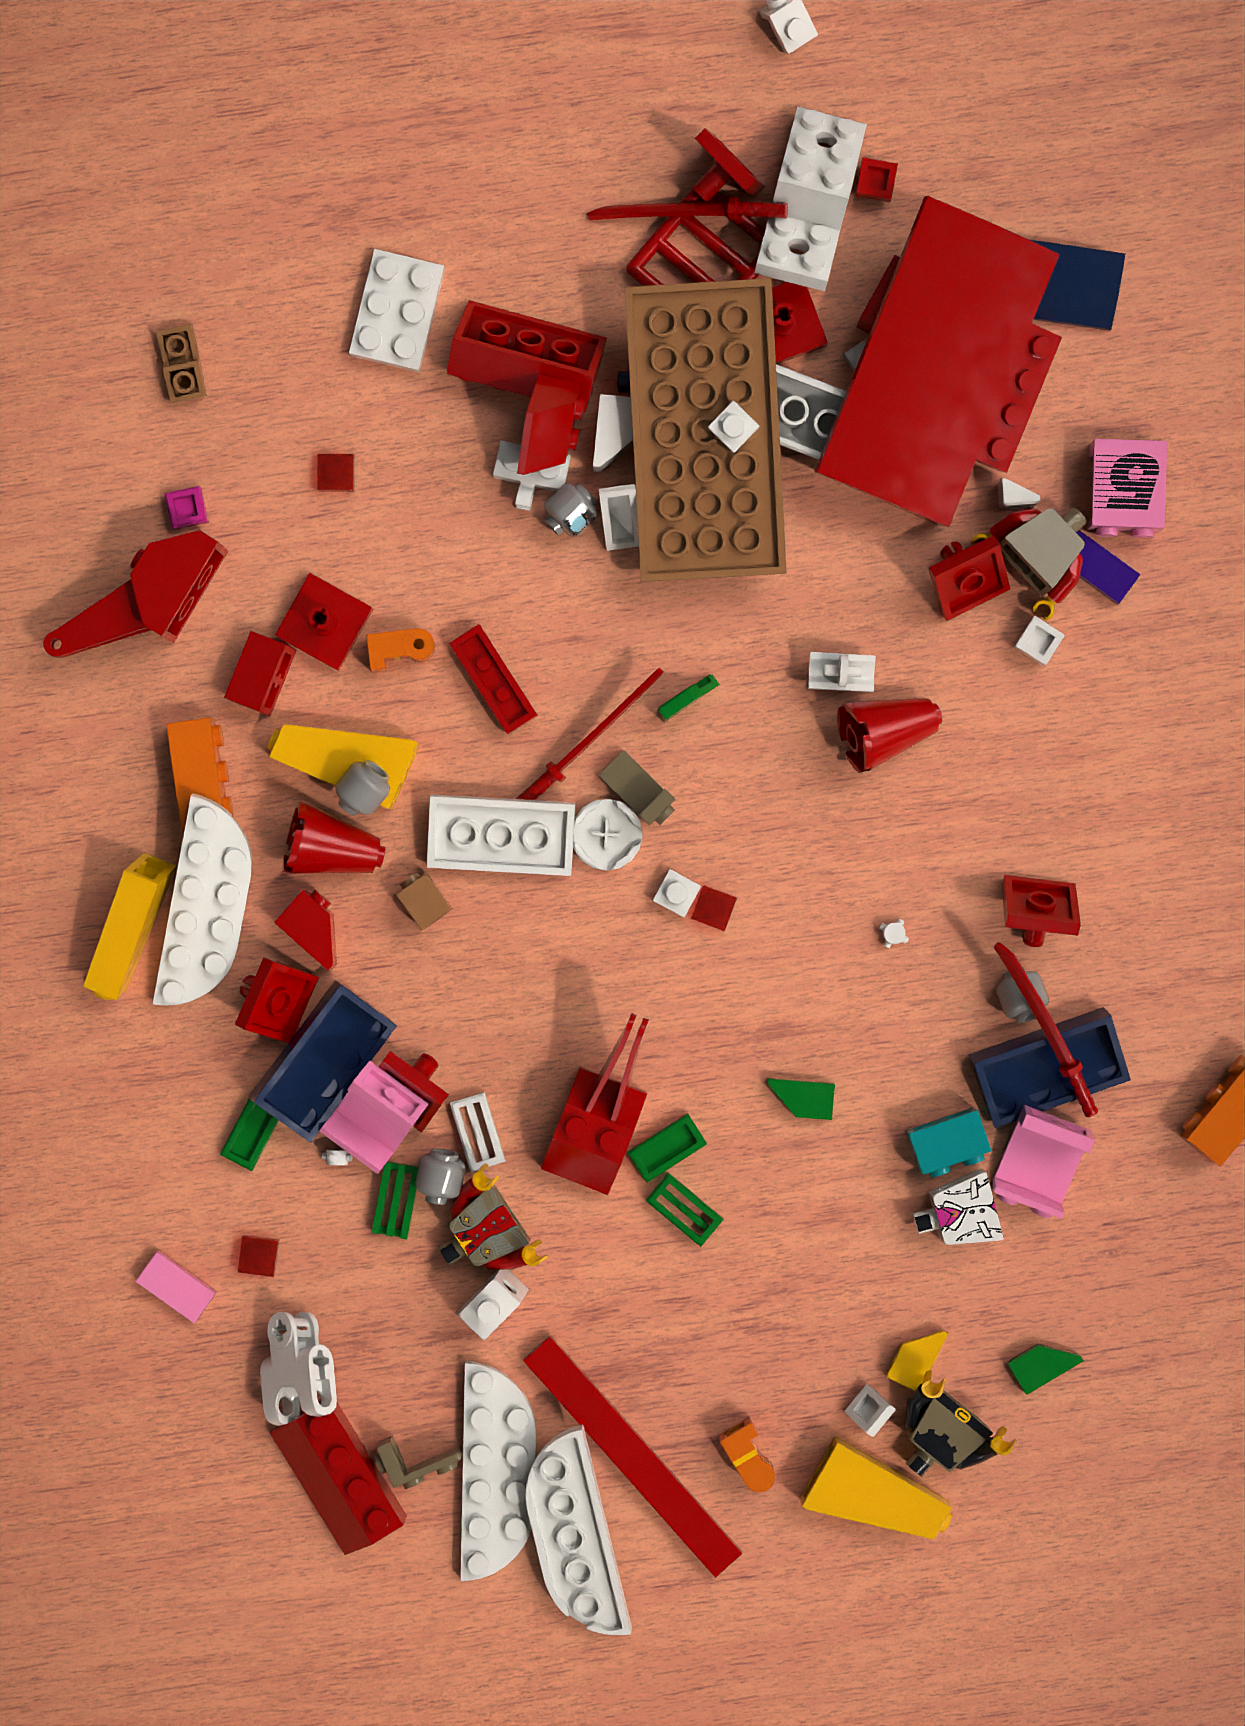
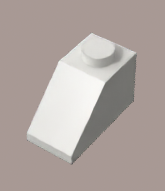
M600 394L593 460V472L599 473L633 446L631 397Z

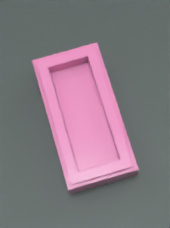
M159 1250L135 1281L193 1323L198 1320L217 1293Z

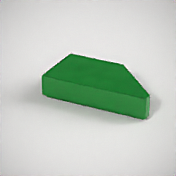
M709 674L658 708V713L663 721L666 722L720 684L713 674Z
M768 1078L767 1084L795 1117L832 1120L834 1083Z
M1035 1344L1007 1361V1364L1024 1393L1028 1395L1084 1360L1076 1353Z

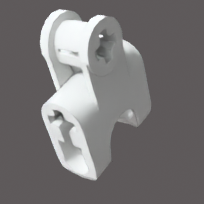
M288 1312L275 1313L269 1321L267 1331L271 1357H267L260 1367L263 1410L266 1420L278 1426L288 1424L300 1415V1404L302 1410L308 1415L320 1417L330 1414L336 1408L337 1402L334 1364L329 1349L319 1344L317 1319L310 1312H300L294 1318ZM307 1327V1330H300V1328ZM279 1331H287L284 1334L279 1333ZM317 1392L321 1396V1405L317 1399ZM281 1398L283 1413H281L279 1410V1401Z

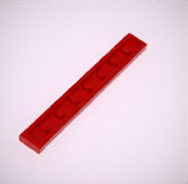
M551 1335L523 1359L525 1364L579 1425L583 1424L587 1434L715 1578L742 1555V1550Z

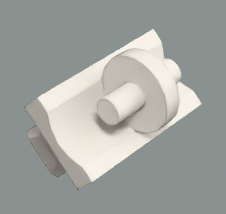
M810 652L808 689L873 693L876 656Z

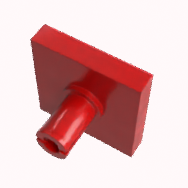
M704 128L696 136L695 140L714 158L713 162L715 163L692 187L706 202L729 179L732 181L735 179L745 191L754 197L765 187L709 130Z
M790 282L772 287L776 364L826 347L828 341L808 287Z
M994 535L963 550L959 542H952L951 546L955 552L953 553L948 545L944 546L940 552L943 560L928 567L938 606L946 621L1011 590L1001 546Z
M309 573L275 636L339 671L370 617L373 608Z
M1004 875L1002 897L1005 927L1024 929L1022 938L1025 945L1041 947L1046 932L1078 936L1081 921L1076 883Z
M263 957L256 976L248 975L242 981L251 987L248 989L240 986L239 992L246 999L234 1025L250 1032L289 1043L295 1035L319 977L310 972Z
M390 1051L379 1065V1068L428 1103L426 1109L413 1125L414 1128L422 1133L449 1095L429 1080L438 1068V1062L432 1056L423 1053L415 1064L410 1066Z

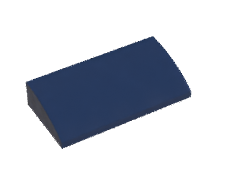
M1031 240L1060 254L1033 320L1110 331L1115 316L1126 253Z
M334 981L254 1088L249 1098L311 1143L348 1093L347 1089L367 1063L372 1061L397 1025L342 984Z
M1104 1007L1055 1024L1073 1059L1080 1060L1083 1066L1080 1072L1091 1094L1131 1080L1112 1016ZM1042 1029L968 1055L984 1103L995 1128L1017 1121L1023 1105L1045 1111L1077 1099L1069 1078L1061 1075L1059 1071L1061 1065Z

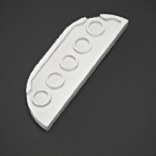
M194 793L191 794L165 933L153 1004L178 1005L198 999L214 989L226 976L236 955L250 885L252 855L246 834L227 809L209 798Z
M474 1361L465 1362L461 1581L481 1579L504 1568L519 1554L532 1529L526 1506V1484L531 1467L536 1459V1423L532 1407L524 1392L507 1377L508 1375L495 1367Z
M582 1424L556 1435L538 1453L526 1484L528 1516L544 1581L551 1598L558 1608L567 1617L570 1615L577 1621L587 1625V1629L606 1635H629L632 1632V1625Z

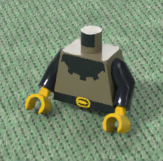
M929 1370L925 1372L923 1383L918 1386L907 1400L904 1424L908 1430L907 1436L909 1440L918 1447L906 1462L914 1472L923 1477L935 1461L949 1472L954 1468L962 1470L985 1462L998 1454L1008 1455L1012 1452L1017 1440L1013 1439L1011 1442H1006L1002 1439L1008 1430L1006 1427H1000L995 1436L990 1437L993 1434L990 1427L944 1391L946 1379L943 1378L940 1383H932L933 1372Z

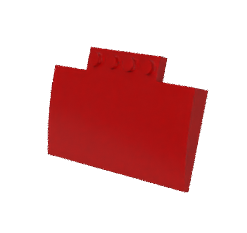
M924 196L814 472L936 525L949 527L976 461L997 471L1008 472L1062 337L1032 322L1060 254L930 196Z

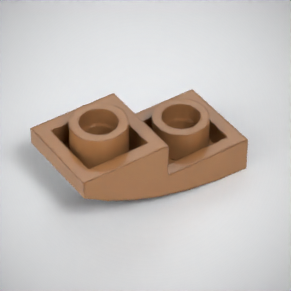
M193 324L156 331L170 402L175 403L207 396Z

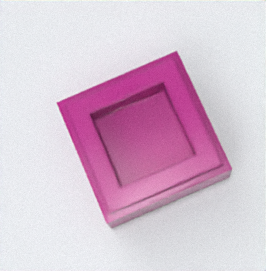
M200 486L164 493L173 530L209 523Z

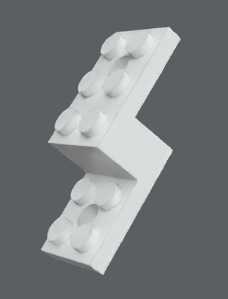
M797 106L773 198V203L788 204L787 218L769 217L755 274L825 291L867 124ZM818 143H827L831 147H822ZM790 249H799L805 254H795Z

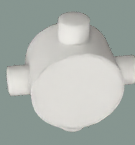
M898 919L896 923H889L887 925L882 923L879 929L883 931V938L885 940L883 945L890 948L892 944H899L901 942L906 944L909 938L905 936L906 933L903 927L905 922L902 919Z
M327 1149L326 1153H322V1159L326 1160L327 1165H348V1161L353 1159V1156L344 1149Z

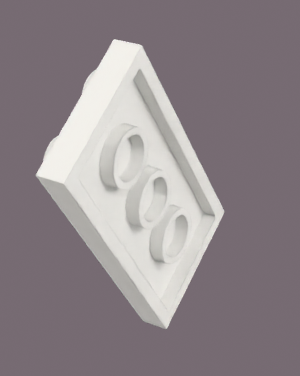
M431 794L427 868L571 876L575 802Z

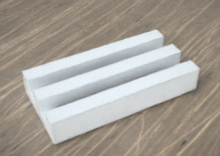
M485 1092L450 1102L470 1172L478 1170L485 1163L493 1166L505 1162V1156ZM480 1102L496 1157L490 1158L473 1103ZM460 1107H467L483 1161L476 1162Z

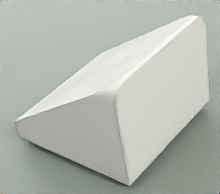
M1001 478L997 483L999 509L1034 508L1040 502V495L1006 478Z

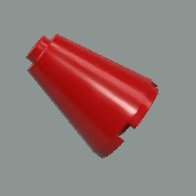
M928 698L849 701L842 704L843 706L839 707L837 712L841 741L848 740L851 751H847L845 754L852 767L858 773L874 769L937 733L939 724L942 723V713L936 703H932Z
M299 801L298 808H295L286 842L288 844L287 850L290 853L289 856L284 855L282 870L289 874L373 873L375 867L381 868L385 847L380 846L379 837L308 803Z

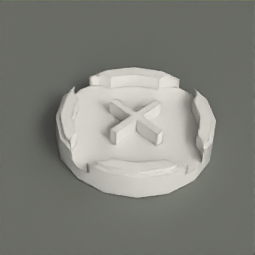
M611 799L596 800L583 807L575 817L573 848L579 858L592 868L604 871L619 869L631 862L640 849L643 837L641 822L635 812L623 802Z

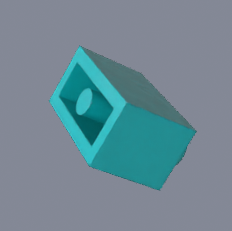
M974 1107L905 1130L919 1172L923 1175L929 1173L930 1178L950 1172L949 1166L962 1161L964 1166L979 1163L985 1160L984 1154L992 1151L979 1112Z

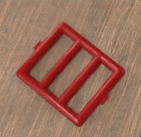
M692 188L680 203L700 202L702 197ZM720 191L709 200V202L729 201ZM668 216L626 266L627 273L642 286L664 285L644 268L658 251L694 283L716 282L667 241L680 224L737 271L740 276L736 280L756 279L759 274L754 273L759 254L749 263L694 216ZM739 216L738 220H732L762 245L765 234L763 227L749 216Z

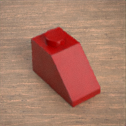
M302 890L274 923L324 968L330 971L337 965L334 914L328 909L331 902L317 890H314L312 893Z

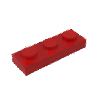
M480 624L449 643L507 735L538 716Z

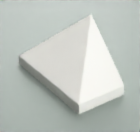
M635 484L598 489L606 550L639 547Z

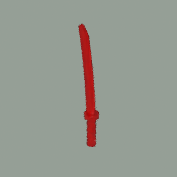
M730 197L728 202L605 206L588 212L587 216L589 220L662 216H728V220H738L739 216L787 218L788 204L748 203L739 201L737 197Z
M658 668L558 764L555 765L550 761L546 765L548 770L516 799L536 800L557 780L563 782L566 777L562 771L661 677L664 673L663 670Z
M997 942L994 945L995 951L1014 979L1047 1037L1061 1065L1059 1071L1063 1077L1069 1078L1071 1087H1073L1077 1100L1082 1106L1085 1117L1096 1115L1098 1108L1095 1106L1091 1093L1086 1087L1085 1080L1082 1078L1083 1076L1080 1071L1083 1069L1080 1060L1073 1059L1052 1017L1015 955L1003 944Z

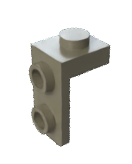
M622 751L600 773V778L649 826L654 821L661 825L675 811L671 806L675 798L666 789H663L627 752Z
M393 1435L380 1440L377 1445L378 1452L374 1454L381 1474L387 1472L393 1488L403 1484L404 1489L425 1480L423 1476L435 1470L438 1475L451 1471L458 1466L456 1461H459L462 1457L461 1448L458 1446L407 1468Z

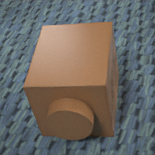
M416 872L399 884L403 890L396 895L421 930L426 929L453 910L429 874L420 877Z

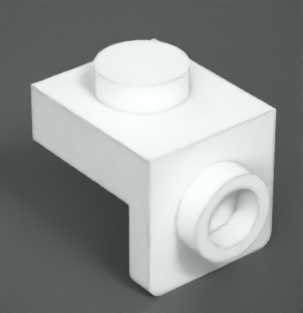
M767 0V5L759 10L762 18L769 21L783 52L790 54L818 36L802 0Z

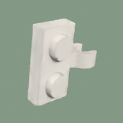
M501 440L493 478L520 484L515 503L516 509L531 510L535 487L557 491L566 483L571 455L567 456L564 464L521 475L517 474L521 445Z

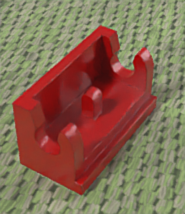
M250 631L224 698L270 717L297 650L284 643Z

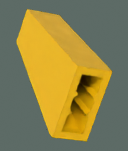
M283 724L281 731L278 729L274 730L267 749L272 750L270 758L334 786L337 785V782L351 764L355 762L364 763L366 760L372 761L379 765L389 776L390 791L380 806L392 810L420 744L410 739Z
M144 852L123 871L83 985L84 988L92 990L96 997L117 1001L127 990L177 865Z
M836 1436L833 1438L799 1498L802 1507L810 1511L933 1540L938 1532L944 1533L953 1517V1514L950 1513L952 1507L947 1499Z

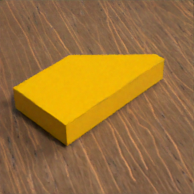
M941 1329L935 1333L902 1342L885 1374L886 1377L915 1391L923 1383L925 1372L931 1370L949 1333Z

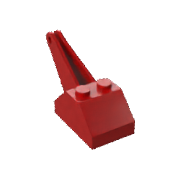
M200 530L148 543L145 550L142 548L138 550L131 562L130 567L133 568L130 574L131 579L53 632L48 633L43 641L45 651L53 657L64 658L149 631H154L175 643L227 555L228 550L217 540ZM60 640L61 647L59 649H55V642Z
M631 1013L625 1029L600 1073L580 1066L541 1166V1169L606 1195L609 1194L622 1164L647 1096V1092L629 1086L641 1039L649 1019L643 1018L622 1082L609 1078L624 1049L637 1016Z

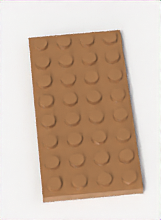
M772 278L625 287L641 582L787 574ZM733 400L760 426L735 453L708 429V426Z

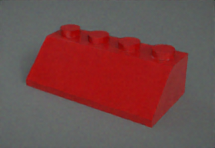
M469 300L452 338L446 374L458 377L463 381H474L492 386L500 391H510L528 396L529 398L532 396L538 374L581 383L579 398L585 399L583 411L586 412L595 386L607 337Z
M336 1402V1408L330 1414L316 1417L301 1411L300 1415L288 1424L280 1425L270 1430L271 1436L344 1555L373 1545L404 1525L407 1517L406 1513L338 1402Z

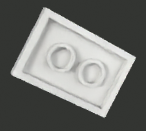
M374 249L349 355L420 373L445 266Z

